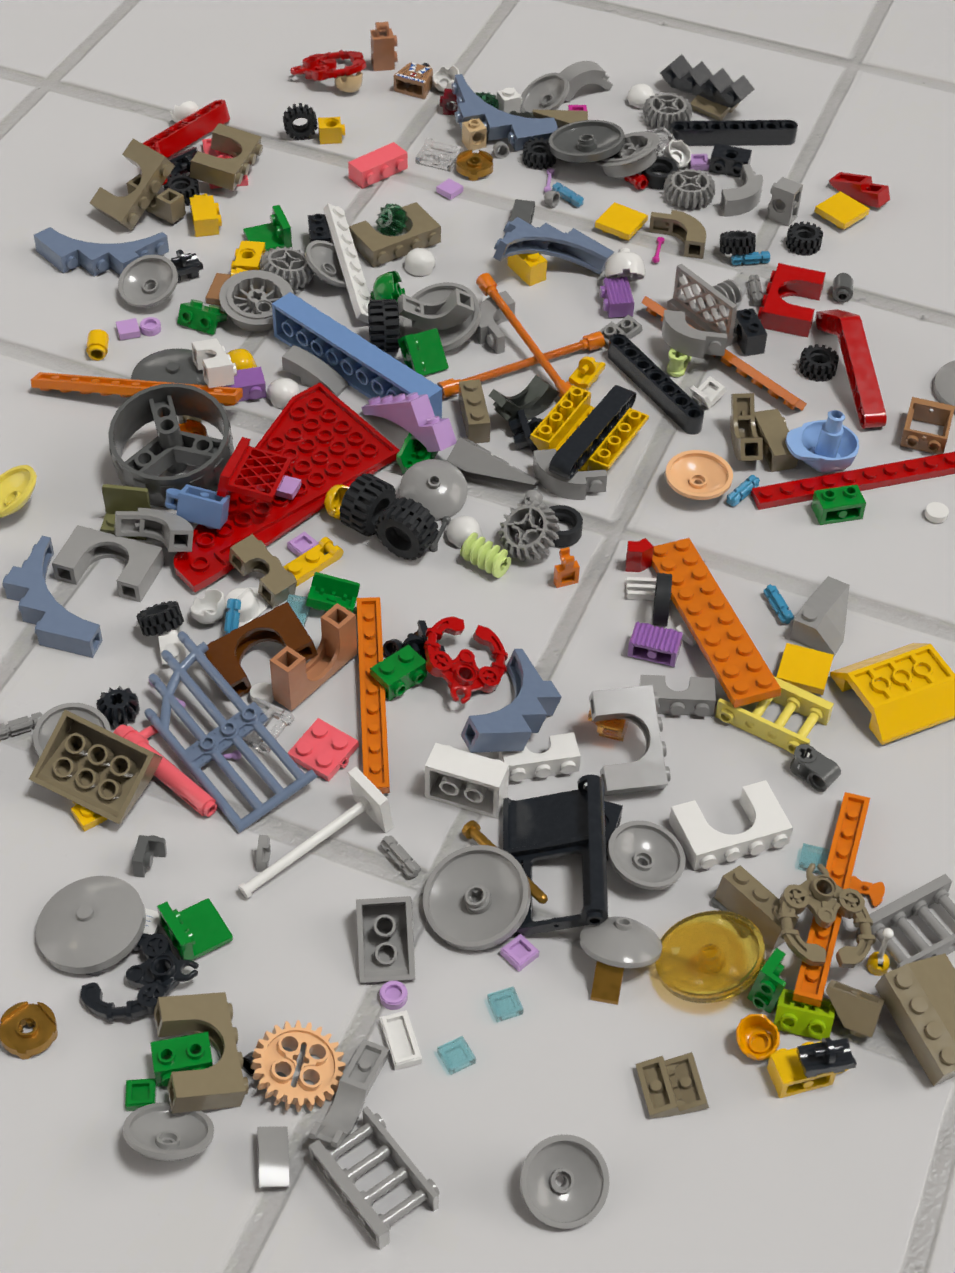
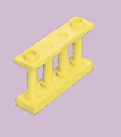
M777 677L775 679L781 687V696L759 701L753 712H749L741 707L734 708L731 702L721 698L718 700L716 718L783 748L791 754H794L796 747L801 744L810 745L811 740L807 738L808 734L816 722L827 725L834 705L832 702ZM771 701L785 707L775 723L761 717ZM794 711L807 717L798 733L784 728Z

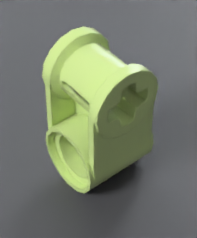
M670 348L667 373L673 377L683 376L692 357Z

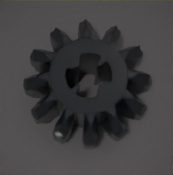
M121 686L115 690L109 687L108 693L101 692L100 699L96 703L97 710L115 728L119 724L127 725L128 721L135 722L136 715L140 711L136 693H132L130 688L123 690Z

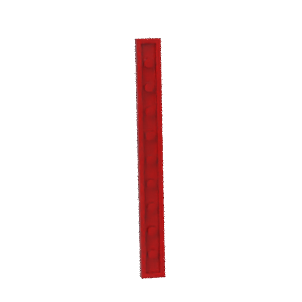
M955 452L752 488L751 496L758 510L813 500L815 490L857 484L860 491L952 475L955 474Z

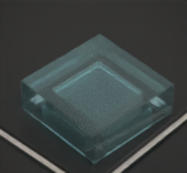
M803 843L798 869L806 871L808 866L814 863L816 868L813 870V873L823 875L818 870L817 865L823 864L826 868L829 849Z
M514 986L487 994L488 1003L497 1023L523 1015L524 1009Z
M463 1036L437 1047V1053L450 1075L476 1063V1057Z

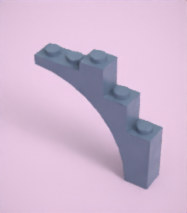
M462 74L455 75L454 83H452V92L457 96L458 105L457 112H455L456 123L460 124L461 130L462 122L479 118L487 128L488 141L508 138L514 150L520 151L523 150V145L528 140L534 141V138L538 140L540 138H543V140L549 139L551 134L558 129L554 118H525L494 108L473 92Z
M517 217L512 222L509 221L503 230L505 232L503 239L499 238L494 246L496 252L493 258L502 261L509 256L517 254L539 253L571 261L600 275L605 270V264L608 258L614 254V251L575 228L568 233H563L548 223H544L539 228Z
M51 227L34 234L36 251L62 273H66L81 265L94 277L109 269L121 275L125 267L137 258L146 255H163L169 252L168 238L163 232L137 241L110 244L73 239L60 234Z
M41 536L38 543L34 544L28 559L23 562L22 568L13 566L9 574L4 576L2 585L5 588L7 599L20 601L18 608L21 611L23 622L36 625L35 634H37L39 645L93 658L103 641L100 625L84 620L66 610L48 590L46 575L54 551L51 537Z
M514 649L506 666L515 690L514 700L498 711L468 717L461 737L470 753L523 751L530 739L531 733H538L546 716H553L561 700V695L552 681L542 680L523 649Z

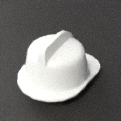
M236 588L231 590L225 597L226 612H228V599L241 600V609L238 610V613H240L239 627L258 617L269 606L258 593L259 588ZM225 612V615L221 618V620H222L224 623H225L226 612Z

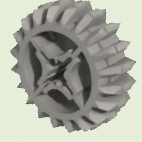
M664 92L662 94L656 93L655 96H650L649 99H646L643 107V117L647 125H651V128H657L658 131H666L671 129V124L675 121H690L692 107L688 99H684L683 96L670 93L665 94Z
M687 168L685 170L678 169L677 172L672 171V174L667 176L664 183V197L667 198V201L672 202L673 206L678 205V208L684 207L685 209L691 208L694 210L695 208L701 209L702 206L706 207L708 203L712 202L716 190L715 181L712 180V176H707V172L702 173L701 170H688Z
M276 247V249L266 251L260 260V270L277 274L285 279L291 288L296 290L298 287L304 288L305 285H309L314 276V272L306 261L305 253H301L300 250Z
M526 500L524 506L521 503H517V509L510 508V515H504L506 521L500 523L503 529L498 531L502 537L500 543L503 545V548L510 553L511 557L518 558L523 562L526 559L533 562L534 557L541 559L543 552L549 554L547 549L555 547L553 540L559 539L556 532L560 531V527L557 525L559 521L555 516V512L545 503L540 504L536 500L533 503ZM540 517L543 518V529L540 528ZM516 533L519 534V537H518L519 543H518V544H516V540H515Z

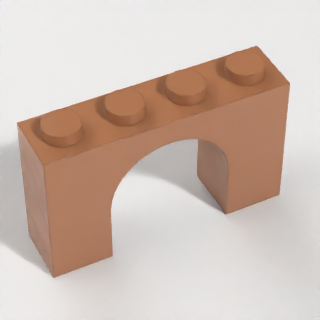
M338 603L321 616L322 636L317 649L318 655L306 663L305 657L286 646L270 659L273 698L290 711L295 709L357 654L356 615Z

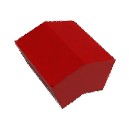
M646 538L640 541H628L626 572H642L652 567L654 546Z

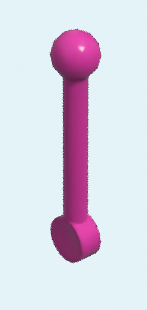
M663 237L657 238L658 245L655 256L652 258L653 263L660 261L659 253L662 244L665 242Z

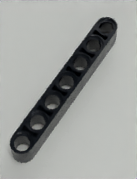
M793 120L675 121L671 124L669 142L672 139L675 141L683 140V143L687 146H714L715 143L727 146L792 145L796 140L798 124Z
M613 334L610 336L608 358L682 430L688 434L695 435L700 433L703 425L704 410L625 335Z
M615 385L554 454L549 465V471L571 480L628 409L633 407L636 392Z

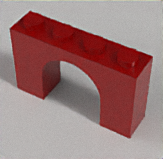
M778 263L776 271L772 270L770 282H768L766 294H764L762 301L763 307L760 306L758 318L761 319L764 329L808 338L815 309L787 303L782 298L799 296L819 301L826 273Z

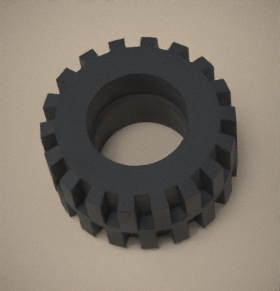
M396 299L370 300L368 303L370 343L384 352H398L400 346L397 339L400 338V323Z
M370 473L358 476L347 489L341 502L339 516L342 524L365 536L375 535L377 533L375 531L376 520L388 505L396 499L394 486Z
M405 497L394 499L375 522L376 535L382 541L383 546L387 547L391 553L393 552L396 556L403 557L406 560H416L422 557L439 534L437 529L438 523L434 521L435 517L430 514V511L423 507L421 503L415 502L410 498L406 499Z

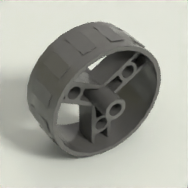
M180 383L152 386L131 396L117 409L111 420L108 432L110 454L122 485L147 488L150 505L167 508L165 507L166 490L169 488L182 490L188 484L216 492L220 475L234 452L231 426L223 406L205 390ZM177 416L196 417L210 423L223 435V440L180 431ZM154 421L158 436L124 462L121 456L127 441L141 427ZM187 464L199 467L188 473L159 477L166 469L170 473L179 474L186 470Z

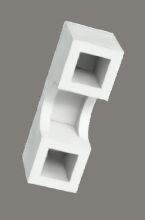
M217 338L192 342L193 362L198 370H203V378L207 386L214 388L234 385V376H237L236 365L231 362L230 355L226 354L224 346L220 345Z
M574 732L549 736L548 751L544 753H533L526 746L523 751L499 752V760L509 764L508 782H518L538 777L545 778L559 774H571L579 772L581 755Z

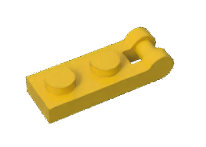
M324 537L319 541L318 545L283 567L295 576L297 587L313 577L315 572H320L339 560L344 551L338 545L334 546L333 541L328 537Z

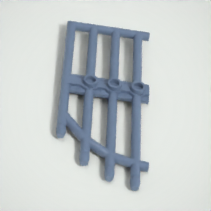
M181 631L177 636L190 654L179 663L168 650L162 651L161 656L173 670V674L167 686L156 674L149 675L150 683L155 686V689L162 696L161 714L159 718L151 708L146 709L144 713L203 789L216 800L215 803L240 833L316 779L317 775L312 769L304 773L263 725L269 719L255 702L247 706L204 655L209 650L206 643L203 641L197 646L185 632ZM195 661L201 665L238 709L239 712L230 719H225L186 672ZM180 680L218 725L217 728L207 735L174 696ZM171 708L198 740L187 749H184L169 730ZM255 730L296 780L283 788L243 740L245 736ZM235 745L275 794L263 804L221 754L231 746ZM211 760L216 762L254 809L241 819L201 770V767Z

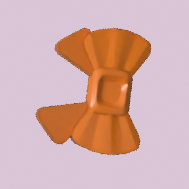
M852 876L849 888L857 890L860 894L869 895L872 906L874 908L879 906L883 901L885 893L884 883L877 882L872 884Z

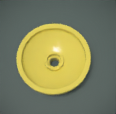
M16 466L0 475V518L11 515L23 508L31 497L37 479L36 472L31 466Z

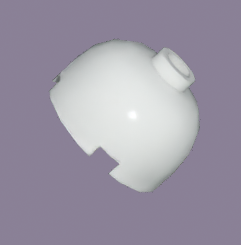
M622 248L618 250V253L608 258L605 264V276L607 279L609 277L612 279L613 277L624 278L626 276L629 282L639 281L645 278V265L641 256L637 253L630 252L629 248Z

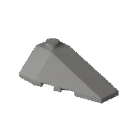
M459 437L446 460L457 467L461 473L464 470L466 472L532 485H538L539 483L537 479L514 466H510L502 458L495 455L492 456V452L467 438Z
M828 576L798 612L793 622L790 639L835 656L844 641L850 585Z

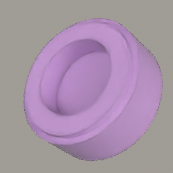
M154 317L143 319L140 322L141 333L145 336L159 334L161 332L160 320Z
M388 981L382 985L380 989V1002L385 1008L397 1010L406 1004L408 992L403 983Z

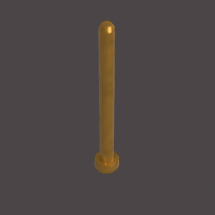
M471 820L464 825L462 834L467 839H474L479 845L496 847L480 831L481 827L476 821ZM528 878L531 896L539 903L545 904L548 901L547 895Z

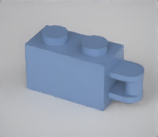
M188 484L182 490L175 488L166 490L165 507L177 510L176 515L184 518L189 523L205 525L209 529H220L227 521L230 495H227L226 498L221 497L215 491Z

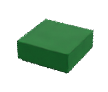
M155 1078L126 1080V1111H135L140 1107L156 1103L157 1084Z

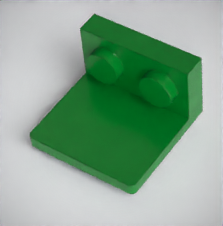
M280 205L272 206L271 223L243 229L247 241L265 242L266 251L276 249V247H292L291 226Z
M437 328L409 334L397 339L405 365L415 372L425 376L449 368Z
M209 898L180 912L177 909L172 910L167 901L157 906L160 925L182 960H194L233 940L232 933Z

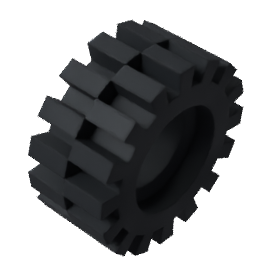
M299 103L297 107L296 104H293V108L289 106L283 116L286 134H289L290 138L295 136V140H299V137L305 140V136L308 139L311 138L310 133L314 135L318 125L313 108H309L307 104L303 107L302 103ZM298 118L307 119V123L300 126L293 124V121Z
M534 138V141L530 139L528 142H525L523 145V161L527 167L531 168L533 166L535 170L536 168L543 170V168L549 169V167H553V164L556 163V157L550 152L549 139L543 140V138H540L538 140Z
M177 173V176L170 175L171 178L167 177L168 181L164 184V191L170 188L184 195V203L187 206L190 205V198L194 197L193 195H200L198 180L191 178L190 174L187 176V173H183V175Z
M801 221L800 224L797 222L794 225L791 224L787 232V248H790L791 252L796 251L795 254L797 255L802 253V256H805L808 253L810 256L812 252L816 254L821 248L823 231L820 227H816L814 223L810 225V222L804 224Z
M744 230L721 233L720 252L723 254L747 255L755 252V233Z
M815 344L814 347L812 345H809L808 348L805 347L800 357V373H803L805 378L809 376V380L815 378L817 382L820 379L823 382L827 378L829 380L836 375L839 355H836L837 352L835 350L832 351L831 347L825 348L826 345L819 347V344Z
M177 601L161 602L159 605L155 604L153 607H147L146 610L140 611L136 616L142 634L146 636H155L158 633L160 635L165 631L169 632L171 629L178 628L184 622Z

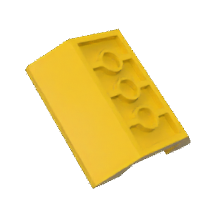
M573 385L531 433L530 439L538 450L556 449L557 452L594 410L595 407L590 406L591 392ZM629 408L579 471H608L647 422L649 415Z
M911 643L830 672V676L842 692L853 689L870 711L872 716L869 729L881 745L955 718V673L931 644Z

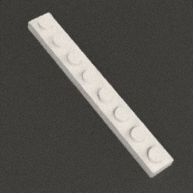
M327 203L323 209L356 319L368 323L370 293L361 269L362 267L357 256L345 212L341 207Z

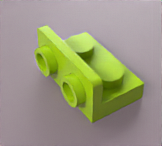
M784 989L778 999L774 1024L778 1030L818 1040L830 1037L835 1008L831 1000L822 998L821 1007L793 1001L794 991Z

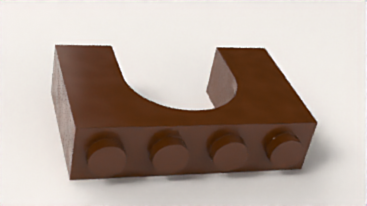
M286 602L253 619L249 623L232 630L221 638L207 644L209 650L204 655L241 697L250 692L252 687L241 667L244 654L252 646L261 642H276L284 648L286 646L290 647L305 657L306 661L315 657L318 653L313 640L289 603Z

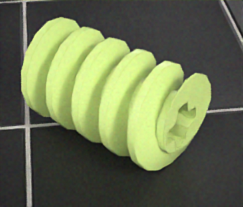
M473 532L461 547L460 556L487 573L493 574L494 577H502L511 565V557L507 558L508 551L506 549L500 551V546H493L492 541L485 543V537L481 536L478 538V534Z

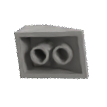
M411 896L357 899L356 914L360 983L415 980L414 927Z

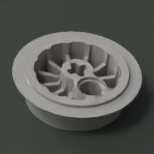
M652 132L625 134V144L618 153L594 162L602 166L604 173L609 177L620 178L637 174L649 168L656 161V147L659 144V137Z
M248 270L237 273L225 281L220 289L219 300L223 310L236 326L247 331L263 332L274 328L272 303L289 292L292 294L294 292L289 283L277 274L263 270Z

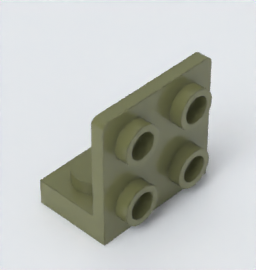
M103 484L102 493L106 514L100 531L114 534L115 511H137V508L151 509L148 489ZM120 536L128 539L147 540V537Z

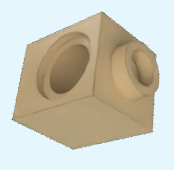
M478 118L462 122V143L465 147L473 151L485 148L487 128Z

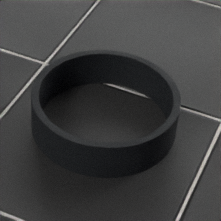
M657 573L652 625L667 626L672 574Z

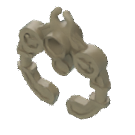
M811 863L806 869L807 880L801 885H789L780 896V909L777 916L782 926L780 938L784 939L790 950L809 966H823L826 960L825 948L817 944L805 943L801 939L799 931L793 929L792 923L797 920V915L801 914L806 908L812 912L816 923L822 928H828L833 924L837 912L842 917L853 918L854 927L860 928L861 933L856 937L857 946H845L839 949L836 953V959L839 967L854 968L864 960L872 944L876 942V937L872 935L871 931L873 921L864 906L865 900L857 890L851 888L842 889L830 877L828 870L823 864L817 865L818 870L823 875L815 876L813 870L816 868V865Z

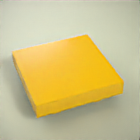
M840 191L815 206L814 212L844 230L867 216L870 208Z
M614 202L595 221V228L629 241L648 221V215Z
M786 643L776 677L805 691L823 695L834 655Z

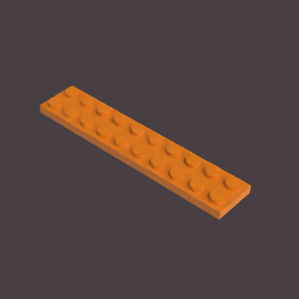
M690 538L654 546L652 567L656 573L672 574L671 599L733 707L736 708L781 696V687Z

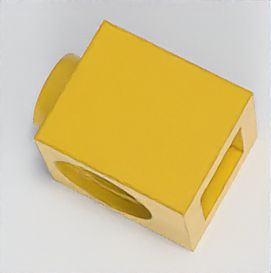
M340 117L318 118L320 144L342 143V136H345V124H341Z

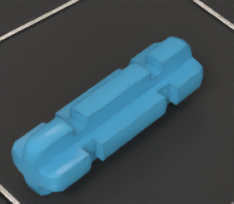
M559 182L552 185V191L559 192L560 197L576 207L583 205L584 198Z
M761 251V254L759 252L747 255L736 254L731 256L732 265H741V263L743 265L759 264V262L769 263L770 253L769 251Z
M750 475L727 495V504L734 507L751 493L752 488L759 486L760 479L755 475Z
M771 584L763 590L764 595L775 613L778 614L781 623L789 624L794 619L793 613L789 610L781 594H779L777 587Z
M230 598L227 600L228 612H226L224 626L226 634L239 627L240 613H238V610L241 609V600Z

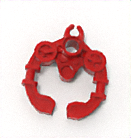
M339 50V52L310 55L302 60L303 65L291 68L290 72L293 75L305 74V79L321 81L328 78L335 79L340 76L348 77L365 69L366 62L361 52ZM336 59H350L353 65L344 66L345 68L336 69Z
M451 616L441 619L432 628L426 630L427 641H425L423 647L427 659L426 669L435 677H443L448 683L450 695L455 702L459 700L458 695H465L460 700L461 704H465L470 700L471 694L474 691L481 690L485 693H491L496 690L501 677L507 671L505 661L508 659V653L505 652L500 639L490 628L478 625L473 634V639L479 644L490 648L492 652L491 657L496 659L495 662H492L490 667L484 666L479 669L473 652L468 649L461 650L457 657L452 660L447 653L440 651L441 645L437 643V640H441L443 633L454 636L461 635L465 629L463 619Z

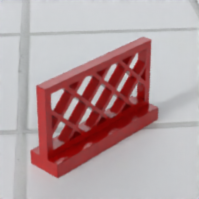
M242 437L220 475L217 495L226 498L230 491L272 503L292 463V458L249 446L251 439Z

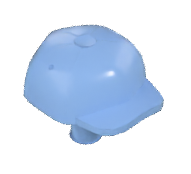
M838 410L829 411L827 420L804 423L802 427L789 431L786 436L785 442L790 453L795 458L802 460L813 469L822 473L837 472L848 468L858 454V437L852 430L843 425L845 415Z

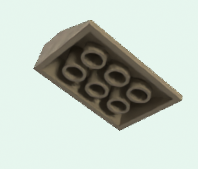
M64 710L29 780L117 824H121L150 783L163 757L74 713Z
M941 954L911 962L885 973L877 982L875 988L880 997L885 999L886 1007L931 1084L935 1086L955 1077V968L947 955Z

